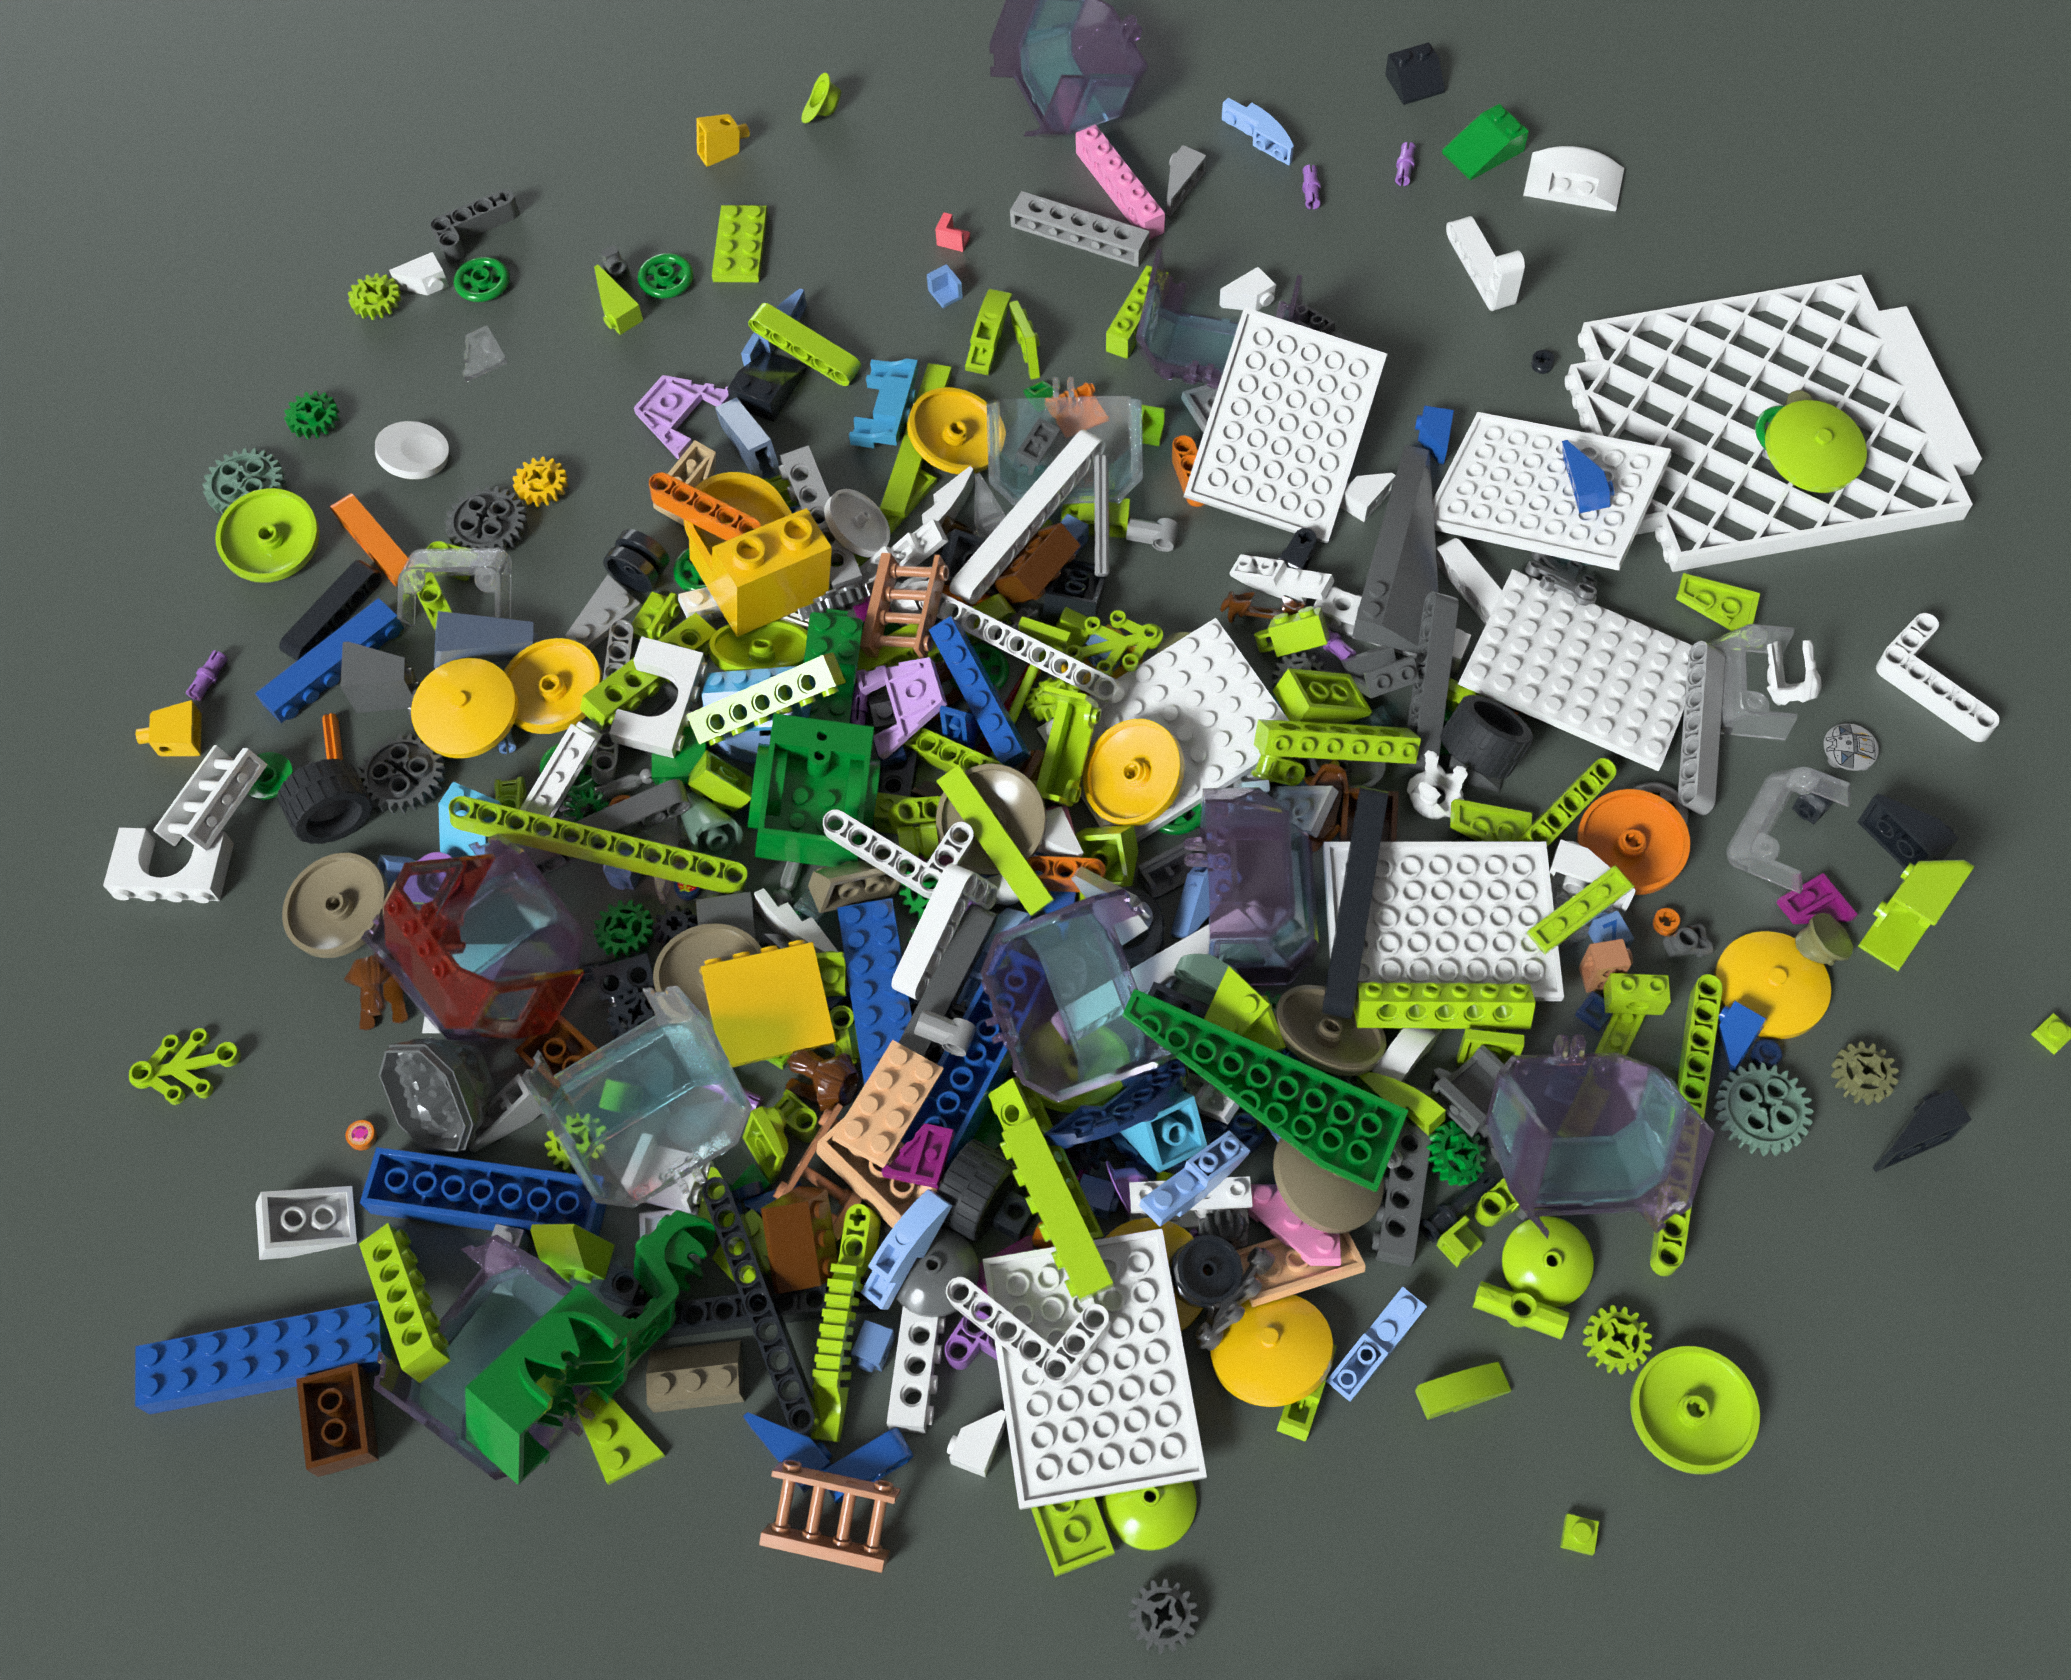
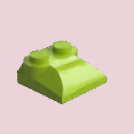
M761 1106L751 1110L742 1138L768 1182L773 1184L781 1172L788 1153V1142L784 1134L786 1120L780 1110H776L774 1107L766 1108Z

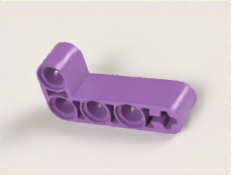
M978 1310L977 1312L979 1319L985 1320L990 1317L982 1311ZM963 1316L945 1345V1355L948 1364L957 1370L967 1368L980 1350L997 1360L996 1348L993 1346L995 1340L983 1330L978 1333L970 1332L968 1327L973 1322ZM957 1347H963L967 1350L966 1355L961 1359L951 1356L952 1351Z

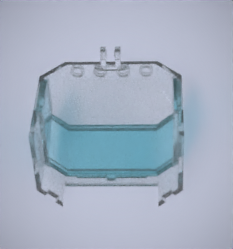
M1053 377V397L988 401L986 410L989 483L1014 507L1082 429L1106 442L1102 455L1109 457V503L1117 502L1119 504L1143 479L1142 400L1139 396L1074 397V377H1068L1067 389L1069 397H1059L1060 381L1058 377ZM1040 417L1061 430L1040 464L1036 466L1033 474L1028 475L1027 471L1029 468L1025 464H1022L1019 470L1012 468L1017 450ZM1094 465L1061 504L1095 503Z
M678 986L667 987L665 992H655L653 988L642 989L655 1013L654 1017L554 1076L538 1050L533 1058L536 1062L533 1068L527 1069L521 1077L569 1162L596 1203L635 1208L641 1203L649 1201L654 1195L675 1184L683 1195L690 1192L689 1186L682 1178L692 1173L696 1182L700 1185L705 1183L706 1180L699 1169L738 1144L752 1106L710 1022Z

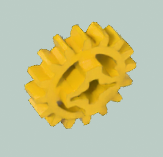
M541 457L540 461L532 458L531 464L523 462L524 468L516 469L518 476H513L515 483L513 487L521 501L525 499L527 505L535 502L536 507H539L541 502H544L548 506L549 500L553 499L557 502V495H564L563 488L568 487L566 480L568 477L565 470H563L561 463L556 464L553 458L546 462L545 457Z

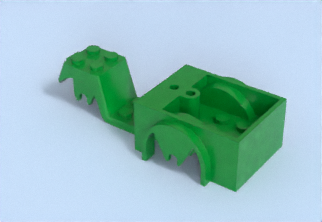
M827 608L826 613L812 612L809 617L804 663L833 652L846 683L837 686L839 691L823 697L821 693L814 696L816 701L811 705L809 718L774 713L770 744H758L748 827L758 829L755 857L827 867L840 866L849 861L857 862V855L826 836L823 828V818L831 810H840L872 829L879 783L880 759L870 758L874 727L849 724L863 622L860 618L847 617L848 611ZM833 820L829 823L828 827L831 830L837 831L844 824L839 820ZM858 834L852 839V842L856 845H861V842L867 841V837L862 834Z
M676 1210L671 1215L666 1214L658 1222L656 1229L651 1234L646 1233L638 1240L635 1245L633 1274L650 1301L637 1319H628L614 1313L580 1283L576 1285L465 1387L466 1439L517 1485L524 1481L541 1463L546 1464L550 1460V1452L529 1433V1428L534 1424H539L560 1430L563 1429V1423L558 1418L563 1419L564 1412L570 1414L573 1418L576 1416L574 1407L577 1405V1401L572 1390L574 1385H584L590 1388L607 1404L612 1400L613 1394L627 1381L628 1371L675 1323L676 1313L674 1309L676 1299L679 1296V1289L687 1292L691 1289L689 1283L684 1279L685 1276L691 1274L698 1279L703 1278L704 1274L701 1267L688 1256L696 1254L702 1259L706 1258V1251L711 1250L714 1245L716 1232L714 1225L705 1218Z

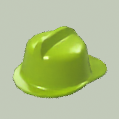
M821 74L815 82L811 96L802 113L801 120L803 123H809L816 115H831L836 110L841 90L830 82L829 74Z

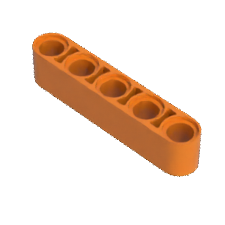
M666 473L653 474L649 479L651 499L654 504L726 541L761 527L757 519Z
M352 493L330 506L339 522L395 587L410 579V572L415 568L412 562Z

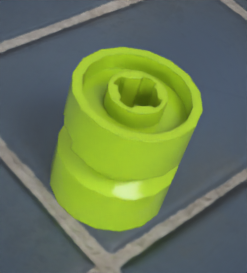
M936 822L920 824L918 829H915L913 825L897 827L899 846L917 858L922 855L925 859H930L939 846Z

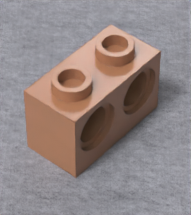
M1623 939L1589 945L1579 966L1586 993L1604 990L1603 986L1610 973L1627 974L1633 963L1631 950L1626 948Z

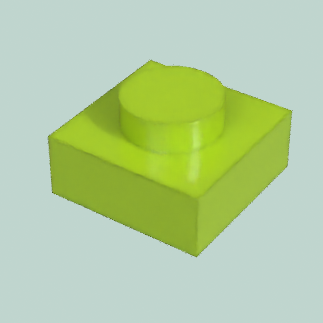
M2053 1013L2031 1035L2052 1054H2055L2071 1039V1028Z
M1566 1514L1560 1547L1592 1556L1595 1554L1599 1522Z

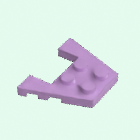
M662 375L636 404L634 411L677 459H680L692 444V440L677 432L676 429L702 400L716 407L730 401L727 391L728 387L720 389L715 388L714 384L705 383L704 385L693 384L692 380Z
M930 657L900 662L899 666L888 668L879 666L872 671L862 669L856 672L860 691L864 695L885 685L888 690L897 724L873 736L878 756L883 760L888 758L940 711L941 705H947L935 663Z

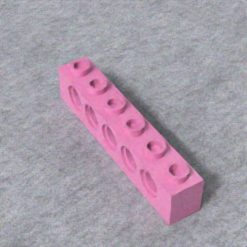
M1096 124L1076 132V154L1132 226L1148 230L1149 240L1163 234L1165 225L1164 211Z

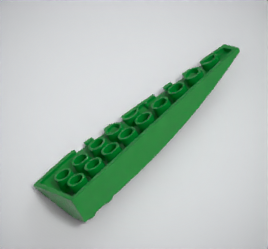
M1137 989L1133 990L1122 1015L1125 1019L1317 1166L1377 1192L1407 1116V1109Z

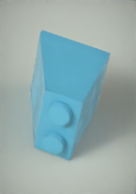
M452 782L439 802L440 852L448 854L456 862L472 868L501 855L508 841L454 828L449 820V803L458 796H466L499 805L501 803L496 799ZM460 810L455 814L459 816H464L468 812L465 810ZM493 817L483 819V821L489 823L496 820Z
M1182 1091L1176 1097L1177 1101L1174 1104L1166 1106L1159 1111L1155 1119L1141 1122L1120 1132L1158 1173L1196 1155L1207 1147L1195 1098L1185 1091Z

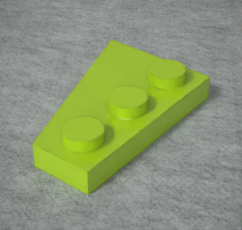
M1018 300L1008 302L1011 324L1018 344H1021L1024 362L1028 363L1030 379L1040 378L1036 347H1040L1037 332L1034 333L1032 321H1028L1026 309L1021 308Z
M1683 573L1676 600L1748 640L1760 593Z
M1454 799L1451 802L1450 828L1477 842H1518L1519 837L1532 824V813L1460 799Z
M1228 966L1204 1020L1244 1037L1268 1012L1272 1005L1232 967Z
M592 1390L576 1398L577 1405L575 1408L608 1485L665 1457L661 1450L613 1399L607 1404Z

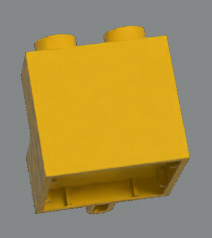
M727 472L717 474L703 480L695 487L757 519L761 524L759 528L726 541L684 519V528L689 538L690 560L737 637L797 612V609L813 604V599L826 595L825 592L829 591L832 547L807 508L792 514L782 496L770 483L747 473Z

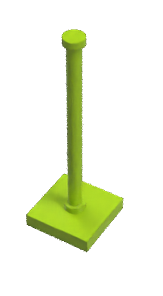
M1023 616L1018 624L1020 632L1062 653L1065 648L1072 645L1071 632ZM1023 639L1021 640L1022 648L1024 647ZM1045 650L1039 654V662H1042L1046 656ZM1032 664L1029 665L1009 711L1014 724L1040 669ZM991 751L989 757L998 761L993 751Z
M1465 1029L1457 1054L1456 1067H1461L1474 1056L1481 1045H1484L1489 1051L1494 1052L1506 1067L1515 1072L1524 1047V1035L1496 1032V1029H1485V1031Z

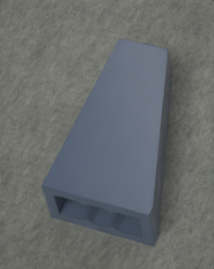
M737 397L715 407L722 429L751 474L761 479H770L781 475L771 439Z
M438 611L435 628L434 668L462 658H477L489 662L512 660L523 649L538 641V633L533 632V622Z

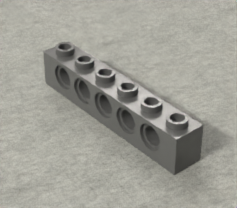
M1416 1088L1429 1097L1431 1090ZM1405 1118L1395 1144L1403 1157V1164L1394 1169L1389 1168L1388 1176H1383L1384 1204H1380L1376 1213V1221L1381 1222L1379 1232L1374 1231L1371 1249L1376 1250L1375 1260L1411 1267L1415 1258L1428 1168L1427 1158L1430 1154L1426 1147L1431 1145V1140L1416 1124L1409 1123ZM1410 1143L1414 1146L1415 1150L1406 1151L1402 1148L1401 1144ZM1406 1170L1410 1173L1411 1178L1403 1179L1397 1174V1171ZM1396 1197L1402 1198L1406 1201L1407 1206L1399 1207L1395 1205L1393 1199ZM1396 1225L1402 1229L1403 1234L1394 1235L1389 1231L1388 1227Z

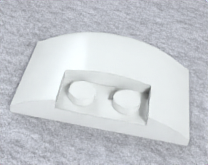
M1575 146L1546 148L1532 153L1523 196L1616 212L1624 167L1610 157L1587 148Z

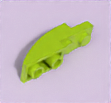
M993 289L988 290L970 339L971 346L965 364V371L989 376L999 337L1001 338L1009 309L1008 302H1011L1012 293Z

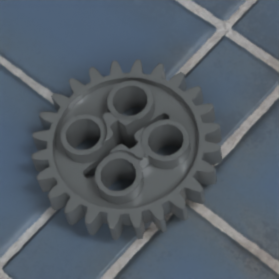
M486 486L482 492L476 487L475 494L466 491V498L458 496L460 503L451 504L453 511H447L448 519L444 520L447 526L445 531L451 544L469 548L477 554L482 553L483 558H486L489 552H492L494 557L497 556V550L506 553L505 547L507 545L514 548L513 540L521 541L519 533L526 532L524 525L528 524L522 501L517 499L515 493L510 495L508 489L501 492L499 486L490 491L489 486Z
M875 581L862 586L856 583L844 588L843 585L825 592L826 595L813 599V604L797 609L801 621L809 619L812 612L826 613L827 608L842 611L851 610L853 606L865 602V597L871 596Z
M409 733L406 739H403L402 735L398 734L396 741H393L389 736L387 737L388 743L385 745L378 741L379 749L370 748L369 751L372 756H363L366 765L358 767L362 773L359 774V777L372 800L373 807L379 806L382 812L389 808L392 814H395L397 809L400 808L403 814H405L409 806L416 811V804L419 802L426 806V797L435 799L432 791H441L442 788L438 782L445 781L442 773L446 772V768L443 764L445 760L442 755L431 750L420 737H417L415 740L412 733ZM386 762L392 763V764L395 766V768L398 770V772L395 771V769L393 768V766L389 765V764L386 763ZM408 774L411 781L417 783L418 785H414L413 783H411L410 780L406 777V775Z

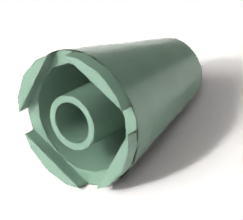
M695 792L687 793L691 807L687 812L681 814V819L691 851L722 859L729 857L732 854L731 849L735 844L739 846L743 833L740 825L704 796H700Z

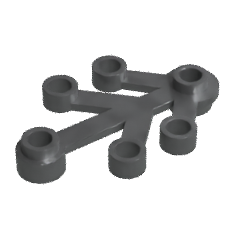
M1531 551V557L1536 561H1529L1525 572L1534 577L1544 574L1539 583L1542 589L1554 591L1557 588L1571 594L1574 601L1583 606L1596 602L1597 590L1595 585L1597 579L1591 575L1584 574L1579 583L1576 581V577L1579 576L1583 568L1581 563L1569 560L1564 569L1552 556ZM1538 562H1545L1550 568L1545 567Z
M1255 1247L1249 1253L1247 1261L1250 1265L1243 1274L1241 1283L1233 1295L1213 1306L1203 1307L1207 1310L1205 1323L1196 1332V1345L1199 1348H1206L1208 1351L1215 1349L1223 1338V1330L1231 1324L1237 1323L1244 1315L1245 1309L1241 1304L1259 1293L1262 1283L1254 1277V1274L1256 1272L1259 1275L1266 1273L1275 1260V1256L1266 1248Z

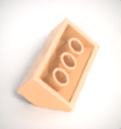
M843 1119L817 1143L816 1154L892 1228L927 1189H931L935 1193L938 1190L883 1177L881 1173L882 1167L834 1141L833 1135ZM900 1142L899 1146L897 1147L896 1151L894 1152L893 1156L888 1162V1166L900 1154L899 1150L904 1146L902 1142Z

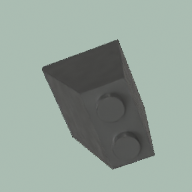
M343 642L340 687L356 713L406 709L412 706L413 691L418 689L421 682L416 680L414 669L409 667L404 657L352 642Z

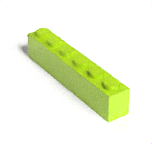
M1035 1118L1002 1132L1004 1142L1000 1143L1001 1149L1007 1160L1013 1158L1017 1169L1012 1170L1019 1187L1025 1185L1030 1196L1026 1197L1025 1200L1031 1213L1035 1214L1038 1212L1043 1222L1038 1227L1045 1242L1051 1240L1056 1251L1052 1252L1051 1255L1058 1270L1064 1268L1069 1277L1064 1283L1071 1298L1077 1296L1080 1303L1113 1288V1281Z

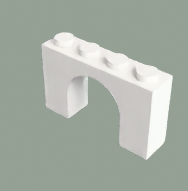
M641 637L633 660L636 670L669 679L678 688V697L669 711L654 717L642 716L617 709L609 734L613 743L675 758L676 751H681L685 736L682 733L684 727L690 725L687 714L692 712L690 711L692 702L696 703L698 700L700 687L697 686L700 678H705L708 663H705L702 652Z
M119 828L103 884L114 898L118 900L140 898L145 901L167 899L172 902L194 900L199 903L220 901L234 843L225 831L219 833L207 851H202L194 845L192 856L188 864L181 871L168 877L158 878L149 875V864L156 842L155 839L145 828Z

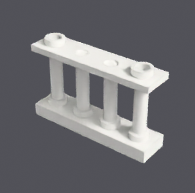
M580 721L576 726L571 724L520 810L554 817L601 739L602 734Z
M214 745L153 831L172 846H176L183 836L200 850L207 851L267 764L248 748H242L237 757L233 759L217 745Z
M1250 1176L1225 1178L1213 1191L1181 1217L1176 1215L1169 1221L1185 1230L1193 1228L1199 1230L1200 1219L1205 1218L1206 1213H1216L1217 1209L1219 1211L1229 1209L1231 1213L1238 1211L1241 1216L1246 1217V1222L1249 1226L1248 1207L1253 1206ZM1165 1181L1129 1182L1130 1221L1151 1218L1139 1206L1140 1201Z

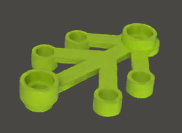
M1116 610L1110 615L1111 625L1114 628H1123L1133 633V635L1123 636L1101 625L1097 617H1089L1085 620L1086 632L1090 635L1096 634L1108 641L1085 647L1069 645L1063 653L1068 656L1071 653H1077L1075 656L1070 657L1084 663L1086 657L1111 651L1106 660H1102L1097 664L1098 671L1111 676L1113 668L1126 649L1137 645L1132 654H1126L1122 659L1123 668L1128 672H1133L1137 670L1139 661L1147 649H1154L1160 645L1163 640V631L1155 624L1141 626L1127 619L1123 611ZM1117 617L1122 618L1121 621H1114ZM1090 624H1096V625H1097V626L1094 627V628H1090V627H1089ZM1065 661V665L1069 667L1068 661ZM1128 661H1134V662H1135V663L1132 664V665L1126 664ZM1103 667L1109 668L1107 671H1101Z
M197 1028L191 1032L190 1039L182 1047L181 1040L176 1035L170 1034L163 1038L162 1045L148 1061H139L131 1066L129 1081L139 1089L151 1086L162 1093L170 1104L178 1105L185 1099L184 1091L178 1086L168 1085L159 1078L172 1075L191 1087L199 1098H208L213 1093L212 1084L206 1079L197 1078L188 1071L221 1064L224 1067L234 1066L239 1062L241 1052L233 1043L224 1042L218 1045L212 1054L189 1058L198 1047H204L209 1043L210 1035L204 1029ZM204 1034V1037L200 1041H196L199 1035ZM176 1041L172 1047H168L170 1042ZM169 1053H177L169 1063L160 1065ZM234 1053L230 1059L226 1060L229 1054ZM148 1072L147 1076L141 1079L142 1075ZM207 1085L205 1091L199 1092L202 1086ZM179 1092L176 1098L171 1099L173 1093Z

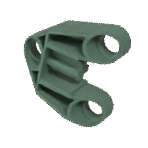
M1210 954L1184 955L1179 959L1174 970V974L1179 979L1174 983L1172 990L1210 1007L1225 972L1230 965Z

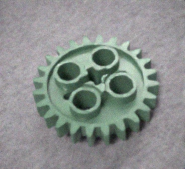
M244 448L242 454H238L234 450L232 457L224 454L225 460L223 462L216 460L215 462L218 466L209 467L212 474L205 475L204 477L207 482L202 483L205 489L203 493L209 505L214 508L216 513L221 512L223 515L225 510L243 495L260 489H283L282 485L286 484V481L284 479L285 473L279 461L275 460L272 454L267 455L265 450L258 453L256 448H253L251 453H248L246 448Z
M1750 1063L1746 1070L1739 1066L1735 1074L1730 1072L1726 1080H1723L1720 1084L1721 1090H1718L1715 1098L1720 1101L1716 1102L1714 1109L1721 1112L1716 1116V1120L1725 1121L1721 1131L1730 1130L1732 1132L1728 1138L1730 1141L1735 1138L1740 1139L1739 1148L1748 1144L1750 1145L1749 1150L1751 1154H1753L1756 1148H1760L1762 1156H1765L1769 1149L1777 1156L1781 1152V1148L1787 1153L1791 1150L1792 1145L1797 1147L1802 1141L1801 1138H1805L1809 1133L1806 1128H1809L1813 1121L1808 1117L1812 1115L1814 1110L1806 1108V1106L1812 1100L1811 1098H1802L1806 1088H1796L1795 1085L1798 1082V1078L1789 1081L1787 1079V1070L1780 1075L1777 1073L1776 1065L1768 1071L1765 1063H1761L1758 1070H1756L1753 1063ZM1768 1089L1774 1090L1779 1097L1770 1095ZM1739 1094H1744L1748 1096L1750 1102H1746L1743 1099H1741ZM1777 1116L1783 1117L1788 1125L1780 1123ZM1748 1121L1758 1124L1759 1129L1752 1128Z

